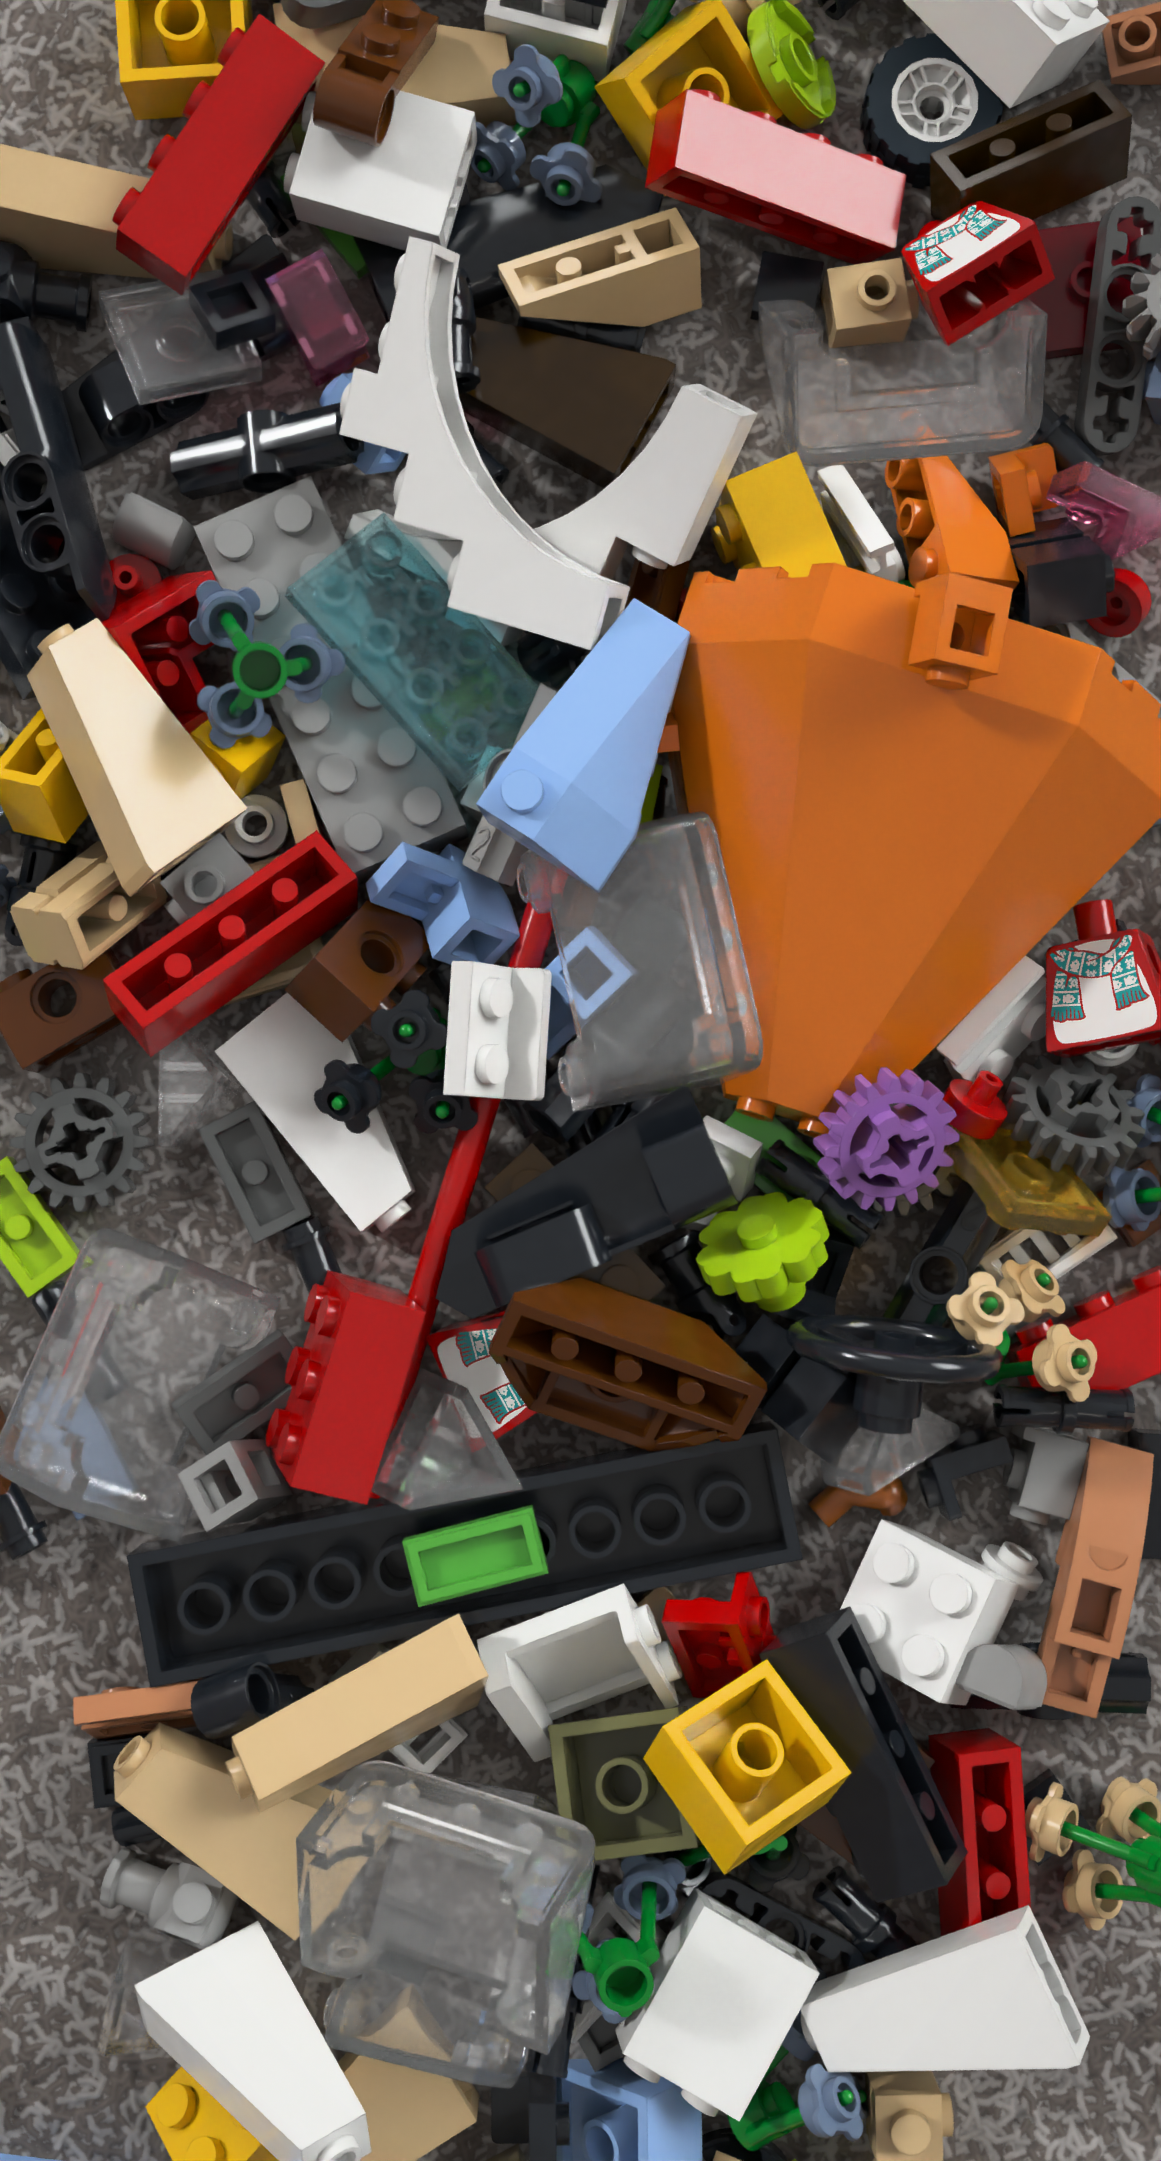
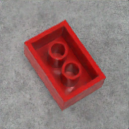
M327 1270L324 1285H313L304 1312V1321L310 1323L304 1346L294 1347L286 1368L285 1383L292 1387L287 1406L284 1410L275 1409L266 1435V1446L272 1448L270 1454L290 1487L365 1505L368 1504L426 1315V1311L412 1299L408 1298L400 1289Z

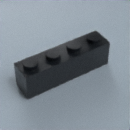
M849 1606L784 1628L759 1656L762 1662L765 1660L769 1661L852 1772L825 1805L831 1815L837 1818L850 1845L856 1871L863 1879H866L877 1903L947 1885L968 1852L851 1607Z

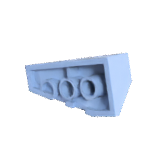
M633 598L516 743L477 801L476 805L487 822L599 893L636 838L642 817V806L650 777H653L658 758V747L667 714L672 707L691 637L690 632Z

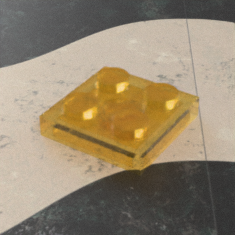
M948 1123L960 1136L958 1142L945 1145L944 1151L954 1160L955 1172L972 1186L986 1205L985 1209L988 1216L1000 1226L1010 1230L1023 1228L1050 1231L1057 1235H1067L1069 1233L1099 1237L1111 1220V1214L1084 1181L1078 1178L1070 1165L1064 1164L1063 1168L1056 1172L1052 1170L1049 1158L1042 1155L1039 1158L1032 1159L1028 1156L1032 1144L1028 1140L1013 1141L1010 1137L1013 1130L999 1128L993 1138L982 1140L966 1135Z

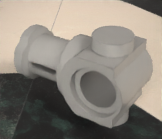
M123 1847L112 1859L103 1879L100 1894V1904L102 1906L113 1909L119 1904L148 1915L150 1928L200 1950L222 1939L238 1900L237 1895L202 1868L180 1862L173 1863L165 1870L137 1859L136 1851L127 1847Z

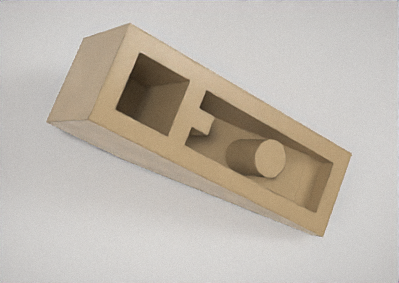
M676 207L498 264L499 276L521 317L645 327L702 308L700 247Z

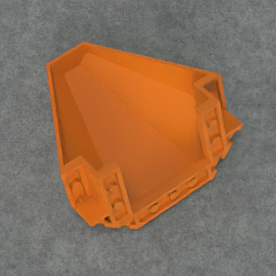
M834 562L812 564L808 577L790 578L788 577L789 573L781 566L739 569L735 581L715 576L710 571L694 572L677 623L688 630L691 635L671 707V712L678 723L680 751L668 752L723 1097L737 1102L735 1108L737 1112L757 1120L772 1122L776 1114L798 1121L797 1131L815 1138L829 1133V1129L818 1117L821 1112H837L840 1105L833 1096L836 1090L851 1096L857 1091L855 1076L862 1074L871 1084L877 1083L880 1067L889 1068L897 1077H900L906 1069L913 1070L1161 818V718H1158L1161 704L1136 680H1122L1121 683L1114 677L1112 671L1115 660L1102 648L1009 618L997 675L969 680L968 689L963 690L929 685L925 682L926 669L908 665L919 598L914 597L915 588Z

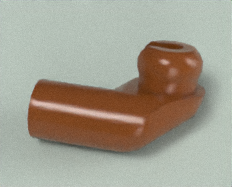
M855 1466L842 1472L815 1496L808 1505L830 1528L854 1506L880 1510L883 1516H895L906 1507L908 1494L903 1487L901 1479L890 1471Z

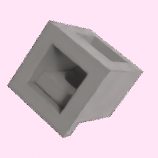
M1013 1426L1011 1433L1023 1440L1020 1450L1015 1448L1010 1450L1013 1461L1006 1463L1003 1471V1485L1010 1487L1008 1498L1012 1501L1009 1514L1042 1525H1048L1050 1515L1070 1520L1089 1443L1077 1437L1056 1434L1052 1430L1041 1427Z
M265 1439L228 1441L178 1473L206 1532H212L226 1524L252 1521L293 1495L279 1467L271 1456V1451L266 1446Z

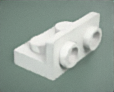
M452 961L443 1095L541 1101L544 1098L552 981L550 970L542 968H511L475 961Z

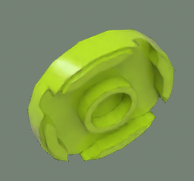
M769 0L753 9L748 17L747 36L753 60L766 89L788 120L801 129H813L827 117L831 116L835 110L836 87L828 60H825L824 55L817 60L815 59L809 46L810 43L816 40L813 35L815 33L799 10L787 0Z

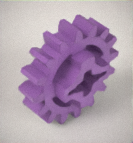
M880 1067L877 1083L873 1084L862 1074L855 1076L857 1091L851 1096L840 1090H836L833 1093L836 1102L840 1105L837 1112H821L818 1117L829 1129V1133L822 1134L813 1139V1145L824 1155L817 1162V1165L830 1180L829 1184L844 1199L851 1197L861 1209L865 1210L876 1200L885 1211H893L896 1196L903 1195L911 1204L918 1202L916 1187L925 1183L927 1186L935 1189L939 1182L932 1172L937 1166H952L954 1160L943 1150L945 1145H951L959 1141L960 1135L947 1124L957 1115L955 1110L943 1100L944 1094L929 1080L924 1082L912 1070L906 1069L900 1077H897L889 1068ZM893 1103H899V1104H897V1105H895V1106H890V1105H889V1104H893Z

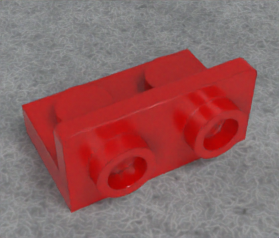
M749 1571L737 1572L730 1602L718 1601L708 1597H699L693 1600L667 1599L661 1621L692 1696L696 1698L709 1697L762 1663L759 1654L778 1636L774 1634L770 1624L768 1599L765 1596H760L752 1572Z

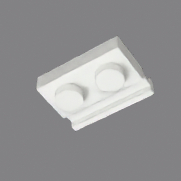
M840 461L817 471L818 479L825 488V491L820 492L822 509L847 567L897 583L905 579L904 565L898 550L894 546V541L842 462Z
M1026 955L936 1048L938 1053L945 1057L943 1061L954 1079L974 1082L979 1072L985 1070L995 1074L1003 1081L1010 1073L1014 1060L1032 1041H1038L1046 1035V978L1042 976L1045 970Z

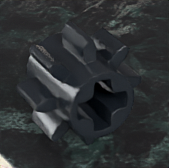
M525 630L526 635L517 641V655L523 669L536 681H550L553 687H556L564 680L567 681L583 662L585 656L591 652V650Z

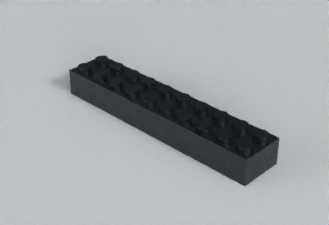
M771 1421L748 1425L739 1441L721 1443L720 1439H716L697 1446L653 1452L639 1447H632L382 1496L379 1499L372 1498L368 1500L367 1505L351 1502L218 1528L212 1532L203 1531L142 1543L127 1555L150 1688L218 1675L256 1662L269 1665L417 1636L457 1614L460 1615L464 1625L468 1626L563 1607L623 1583L629 1593H636L803 1560L778 1431ZM533 1505L549 1568L548 1574L418 1607L402 1544L404 1538Z

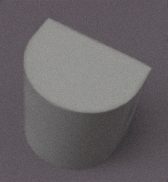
M133 492L125 494L117 512L112 531V538L115 543L171 570H175L180 566L196 536L193 525L184 517Z
M985 1644L977 1646L967 1653L955 1684H958L962 1690L1012 1710L1036 1709L1037 1707H1042L1047 1688V1673L1039 1656L1025 1646L1017 1644Z

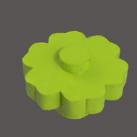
M773 1192L764 1196H750L740 1203L737 1211H723L716 1214L710 1221V1224L701 1231L699 1240L703 1249L698 1253L696 1261L704 1281L711 1285L715 1294L724 1296L737 1291L738 1296L744 1302H755L765 1311L780 1312L795 1306L804 1297L806 1282L815 1276L818 1268L828 1259L824 1242L830 1234L822 1211L814 1207L811 1200L797 1198L788 1202L786 1196L781 1192Z

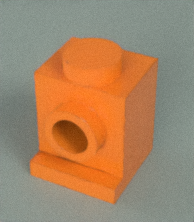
M952 572L917 582L914 597L919 598L908 665L926 669L925 682L929 685L946 689H968L969 680L997 675L1013 588Z

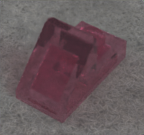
M322 248L265 279L305 370L316 387L370 358L365 346L369 342L368 334Z
M1082 461L1053 475L1045 499L1065 507L1066 515L1075 521L1091 525L1098 524L1093 542L1105 553H1108L1112 560L1161 537L1160 496L1087 461Z

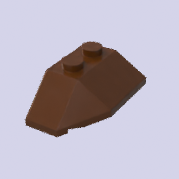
M581 1277L514 1292L489 1345V1354L496 1364L501 1365L510 1384L528 1409L651 1452L692 1447L716 1439H720L721 1443L739 1441L767 1391V1382L705 1322Z

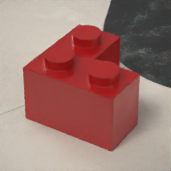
M212 570L170 575L114 608L109 619L101 622L189 735L208 720L207 714L197 706L198 694L206 686L192 658L213 646L214 643L209 642L206 645L196 643L189 633V624L197 617L199 601L195 594L197 587L207 580L216 581Z

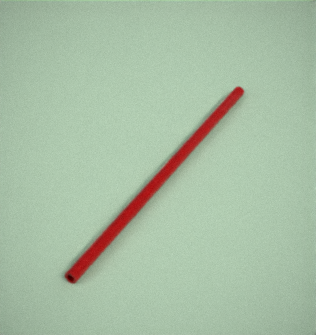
M543 857L540 858L519 927L520 936L515 941L508 967L541 968L569 877L568 873ZM471 1097V1106L478 1112L477 1124L470 1130L461 1131L458 1129L407 1296L425 1310L426 1315L369 1498L379 1499L381 1497L427 1345L426 1337L430 1335L440 1302L435 1298L446 1259L451 1232L464 1223L501 1099Z

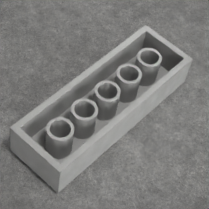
M306 477L193 526L221 588L238 591L242 587H249L259 596L260 608L253 613V642H266L279 650L283 644L291 639L290 632L295 625L308 623L317 629L318 638L330 649L340 650L345 657L344 671L340 675L331 676L321 687L322 695L319 700L313 703L300 702L295 697V691L286 685L277 694L269 697V700L335 850L358 877V885L367 882L402 841L434 853L445 848L448 844L452 845L468 838L469 834L465 821L312 477Z

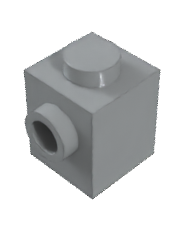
M219 832L160 882L172 896V899L164 907L181 925L255 872Z

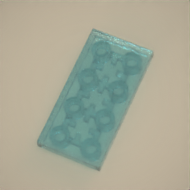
M383 512L287 588L285 597L306 621L317 629L318 634L331 649H338L343 653L348 668L460 792L486 770L492 757L502 750L513 747L539 686L476 615L447 607L451 593L447 583Z

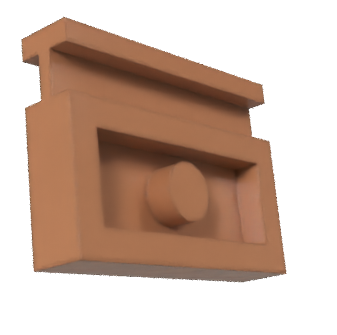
M202 1678L152 1688L115 1687L103 1690L101 1694L73 1697L74 1725L81 1726V1730L97 1740L150 1733L159 1722L175 1729L197 1727L191 1710V1694L195 1684L202 1680Z

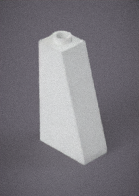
M286 993L215 1050V1053L361 1232L368 1231L372 1226L376 1225L381 1233H383L412 1210L405 1200L416 1190L380 1104L368 1115L370 1127L360 1134L350 1132L344 1122L337 1121L328 1114L322 1113L315 1104L314 1093L323 1087L326 1080L324 1073L326 1064L332 1060H342L346 1064L356 1063L363 1065L351 1035L343 1042L339 1041L292 996Z
M1029 1905L820 1980L815 1983L800 2009L801 2026L805 2039L814 2051H819L828 2072L1068 2069L1080 2065L1090 2039L1089 2032Z
M259 1921L134 1985L143 2024L148 2034L278 2161H360L362 2157L371 2153L366 2113Z

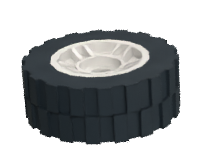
M927 33L926 37L921 38L913 36L905 39L899 47L895 48L893 46L884 54L883 61L880 64L877 63L871 73L860 117V130L864 131L863 144L867 152L870 151L873 156L883 161L884 166L906 174V182L912 184L913 188L924 189V186H930V154L999 124L1004 104H1000L1001 99L935 33ZM920 107H923L925 112H932L934 114L940 111L942 115L938 119L929 120L921 114Z

